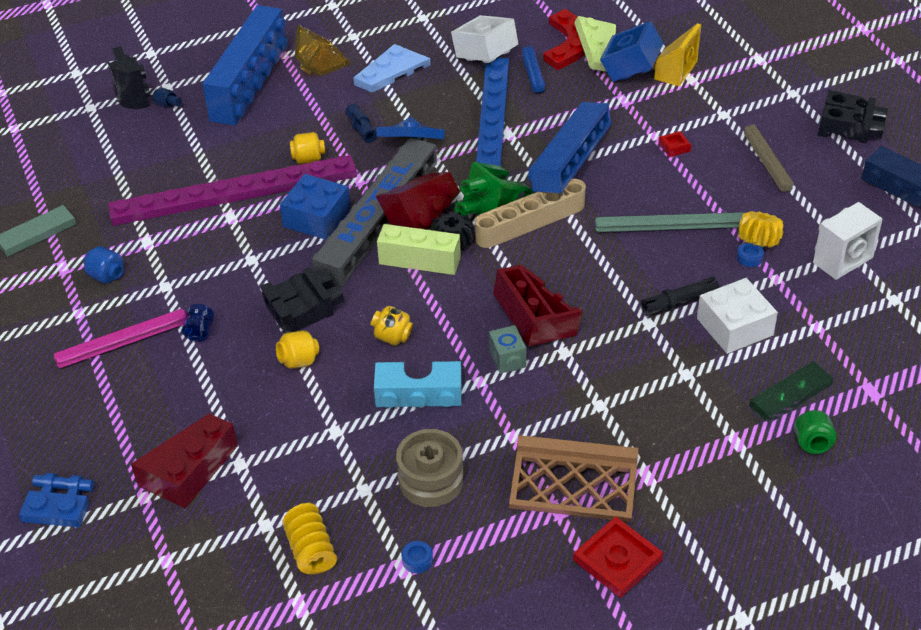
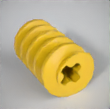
M302 503L290 509L284 516L282 524L298 569L305 574H320L330 570L336 564L337 556L333 552V545L330 543V537L326 533V527L323 524L318 507L312 503Z

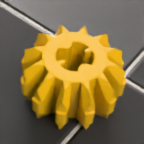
M750 211L744 213L742 219H740L739 237L746 243L761 247H773L778 245L780 239H782L783 221L775 215H769L760 211Z

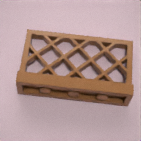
M518 435L509 508L612 520L616 516L621 521L631 522L639 448ZM522 461L535 462L540 469L528 477L521 469ZM556 465H565L570 472L558 480L550 469ZM587 468L595 469L600 474L599 477L590 483L580 474ZM617 471L630 473L629 480L620 487L610 477ZM546 474L554 484L541 492L533 481ZM575 477L583 485V488L571 495L563 485ZM605 480L614 491L602 499L593 488ZM527 485L536 494L529 501L517 499L518 491ZM559 489L567 499L560 504H553L546 496ZM627 489H628V496L624 493V491L627 490ZM587 492L597 501L590 508L582 507L577 502V499ZM619 495L627 504L626 512L612 510L607 503Z

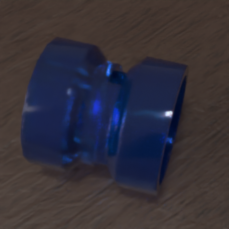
M204 304L191 305L181 329L184 337L194 342L206 340L215 316L213 310Z

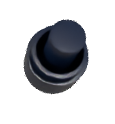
M158 88L153 93V101L159 106L171 108L173 106L179 107L182 104V99L177 97L172 90Z

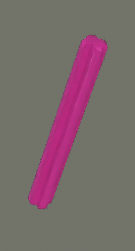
M183 309L172 311L56 352L54 359L59 368L72 365L184 325L188 322L186 313Z

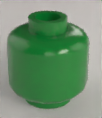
M818 410L807 411L801 414L795 421L794 433L803 451L809 454H821L830 450L837 439L836 430L832 420L826 413Z

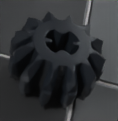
M449 210L448 214L440 213L438 218L433 219L431 231L460 234V249L465 250L466 245H471L473 240L474 226L469 220L468 215L462 216L460 211L452 214Z

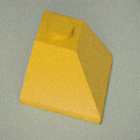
M697 23L667 46L660 56H657L653 66L655 80L681 86L698 60L701 24Z

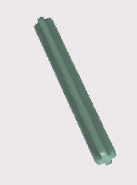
M745 212L597 217L595 219L596 232L739 228L740 219H742Z

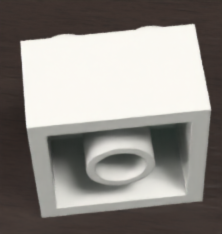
M480 15L451 32L456 57L465 58L467 61L481 60L483 63H490L498 56L509 53L510 49L518 45L515 22L511 18Z
M857 202L849 208H844L830 219H825L819 226L813 263L837 280L869 261L874 256L882 218L860 202Z
M747 278L700 295L697 319L728 354L773 336L778 312Z

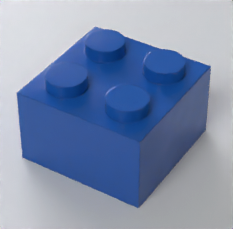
M649 21L612 35L600 61L613 82L619 79L626 80L633 74L639 72L646 73L651 70L664 43L652 22Z
M304 174L280 203L283 227L326 240L333 234L341 220L351 210L349 186Z

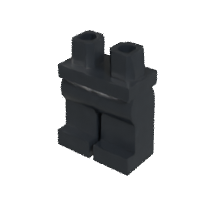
M828 90L817 136L827 138L829 132L845 135L852 140L859 139L861 143H866L868 137L882 139L888 108L875 106L876 98L869 97V100L860 96Z
M309 267L303 270V274H295L287 281L275 286L271 282L260 286L264 304L284 334L296 332L324 317L333 316V307L344 302L343 292L338 285L326 290V288L333 286L331 275L327 269L314 274Z

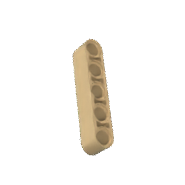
M571 179L562 193L536 192L480 214L475 219V241L477 245L483 248H490L582 211L585 207V183L579 179Z

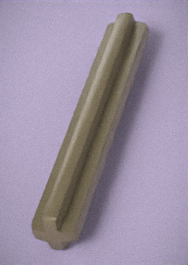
M747 125L744 128V135L781 192L791 191L794 182L756 125Z

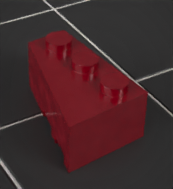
M439 172L423 175L407 182L403 186L395 187L391 191L376 195L375 197L391 225L427 230L433 223V219L437 218L458 196L460 190L451 172Z
M522 264L497 269L493 295L528 346L577 336L582 310L578 307L571 308L563 301L564 297L558 292L553 294L545 288V282Z
M210 413L131 463L137 486L186 509L238 447L234 425Z

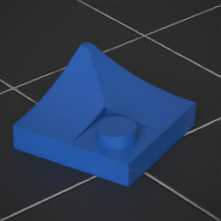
M407 118L396 125L377 127L376 137L444 139L445 129L431 128L419 123L414 118Z

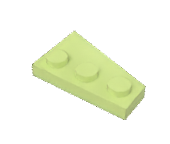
M578 16L574 23L590 68L607 72L600 58L612 35L616 34V24Z

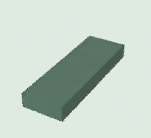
M64 205L1 233L0 249L7 257L76 225L75 218Z

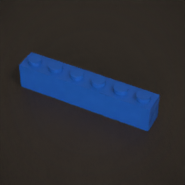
M581 102L546 149L539 155L535 163L529 168L528 178L532 182L534 192H563L611 126L609 103Z

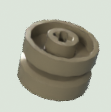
M423 429L411 433L401 441L397 448L396 463L398 485L406 499L422 507H438L449 503L459 495L463 487L462 448L455 437L448 432L438 429Z

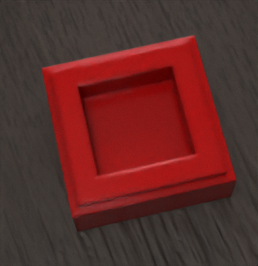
M681 131L659 137L658 144L669 158L691 152V144Z

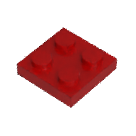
M616 516L573 553V561L619 598L625 595L663 560V552Z

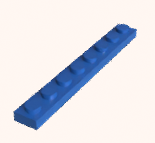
M497 57L494 61L486 63L476 162L501 166L509 58Z

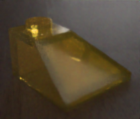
M301 25L297 26L295 58L301 64L300 68L310 75L313 72L323 76L346 67L351 63L330 40Z

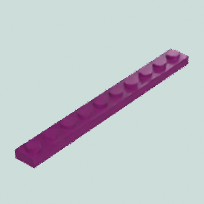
M351 155L339 156L337 158L268 170L251 175H242L240 177L217 180L180 189L108 202L112 226L290 191L304 174L336 182L356 178L357 172Z

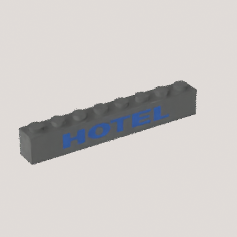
M410 137L399 148L398 153L392 160H389L383 172L377 175L371 187L365 190L359 202L353 205L347 217L341 220L335 232L326 239L319 252L314 254L312 258L314 274L327 269L331 275L333 285H338L339 287L345 285L377 243L383 225H391L375 196L389 192L395 187L403 186L409 181L429 174L437 164L435 144Z

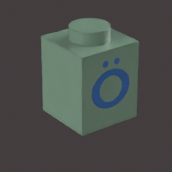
M513 325L489 331V351L499 373L502 374L525 368L526 346L516 326Z

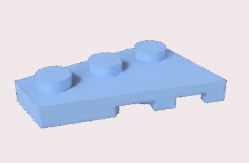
M394 44L353 78L354 85L369 92H375L394 83L395 78L403 74L406 76L414 74V69L418 67L427 68L431 66L430 58Z

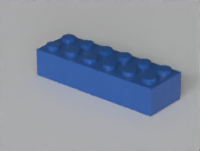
M256 5L202 83L209 121L236 126L239 119L244 116L246 108L253 102L255 94L262 88L266 77L271 74L275 63H278L281 54L287 49L288 38L285 37L284 29L286 22L282 15V9Z

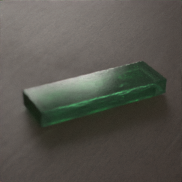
M812 361L751 398L749 406L770 424L831 386L834 378Z

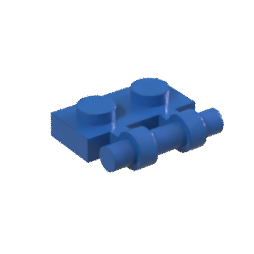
M56 473L34 475L32 480L33 486L42 487L41 492H28L19 513L21 522L80 528L89 506L88 497L81 495L82 491L92 492L94 480L84 479L83 476L72 475L71 478L58 477ZM56 489H68L67 494L55 493Z

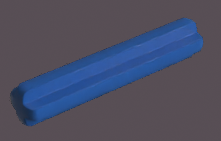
M532 46L523 47L522 56L534 93H543L545 91V82L534 48Z

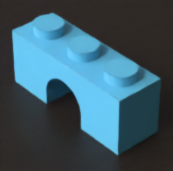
M461 361L432 362L431 373L422 379L408 377L405 374L404 362L375 363L374 394L376 407L461 406Z

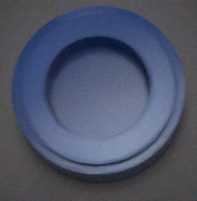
M743 243L738 247L737 260L740 264L747 267H755L763 261L764 250L761 246Z
M413 541L402 549V564L407 571L423 573L432 566L433 551L427 543Z

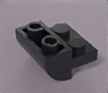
M122 46L112 48L115 61L108 63L117 102L129 109L149 107L147 98L151 97L147 83L143 84V79L146 78L143 64L138 65L136 57L130 58L129 54L125 55Z

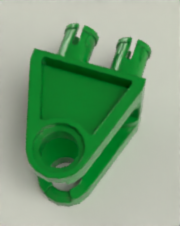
M472 162L468 179L461 181L464 185H460V190L464 197L463 201L455 204V213L460 211L462 216L473 214L479 216L518 200L519 195L523 191H525L523 197L531 195L533 190L524 183L507 180V176L510 173L501 166Z

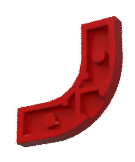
M567 9L549 16V24L567 37L566 41L543 53V61L557 71L578 61L585 55L574 23L577 16Z

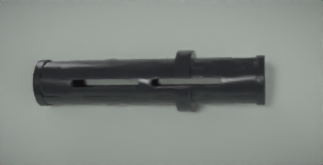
M712 276L674 290H663L661 294L641 300L642 312L645 311L644 315L649 316L663 310H674L680 304L699 299L700 295L718 289L719 283Z

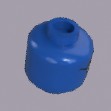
M104 246L91 249L84 257L83 263L86 274L101 283H111L123 273V259L121 255Z

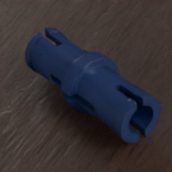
M357 104L349 105L345 110V114L351 120L353 129L360 133L366 143L373 142L376 139L377 132L370 125V119L361 112Z

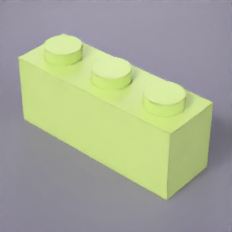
M384 224L377 240L378 258L381 265L455 275L461 258L460 234Z

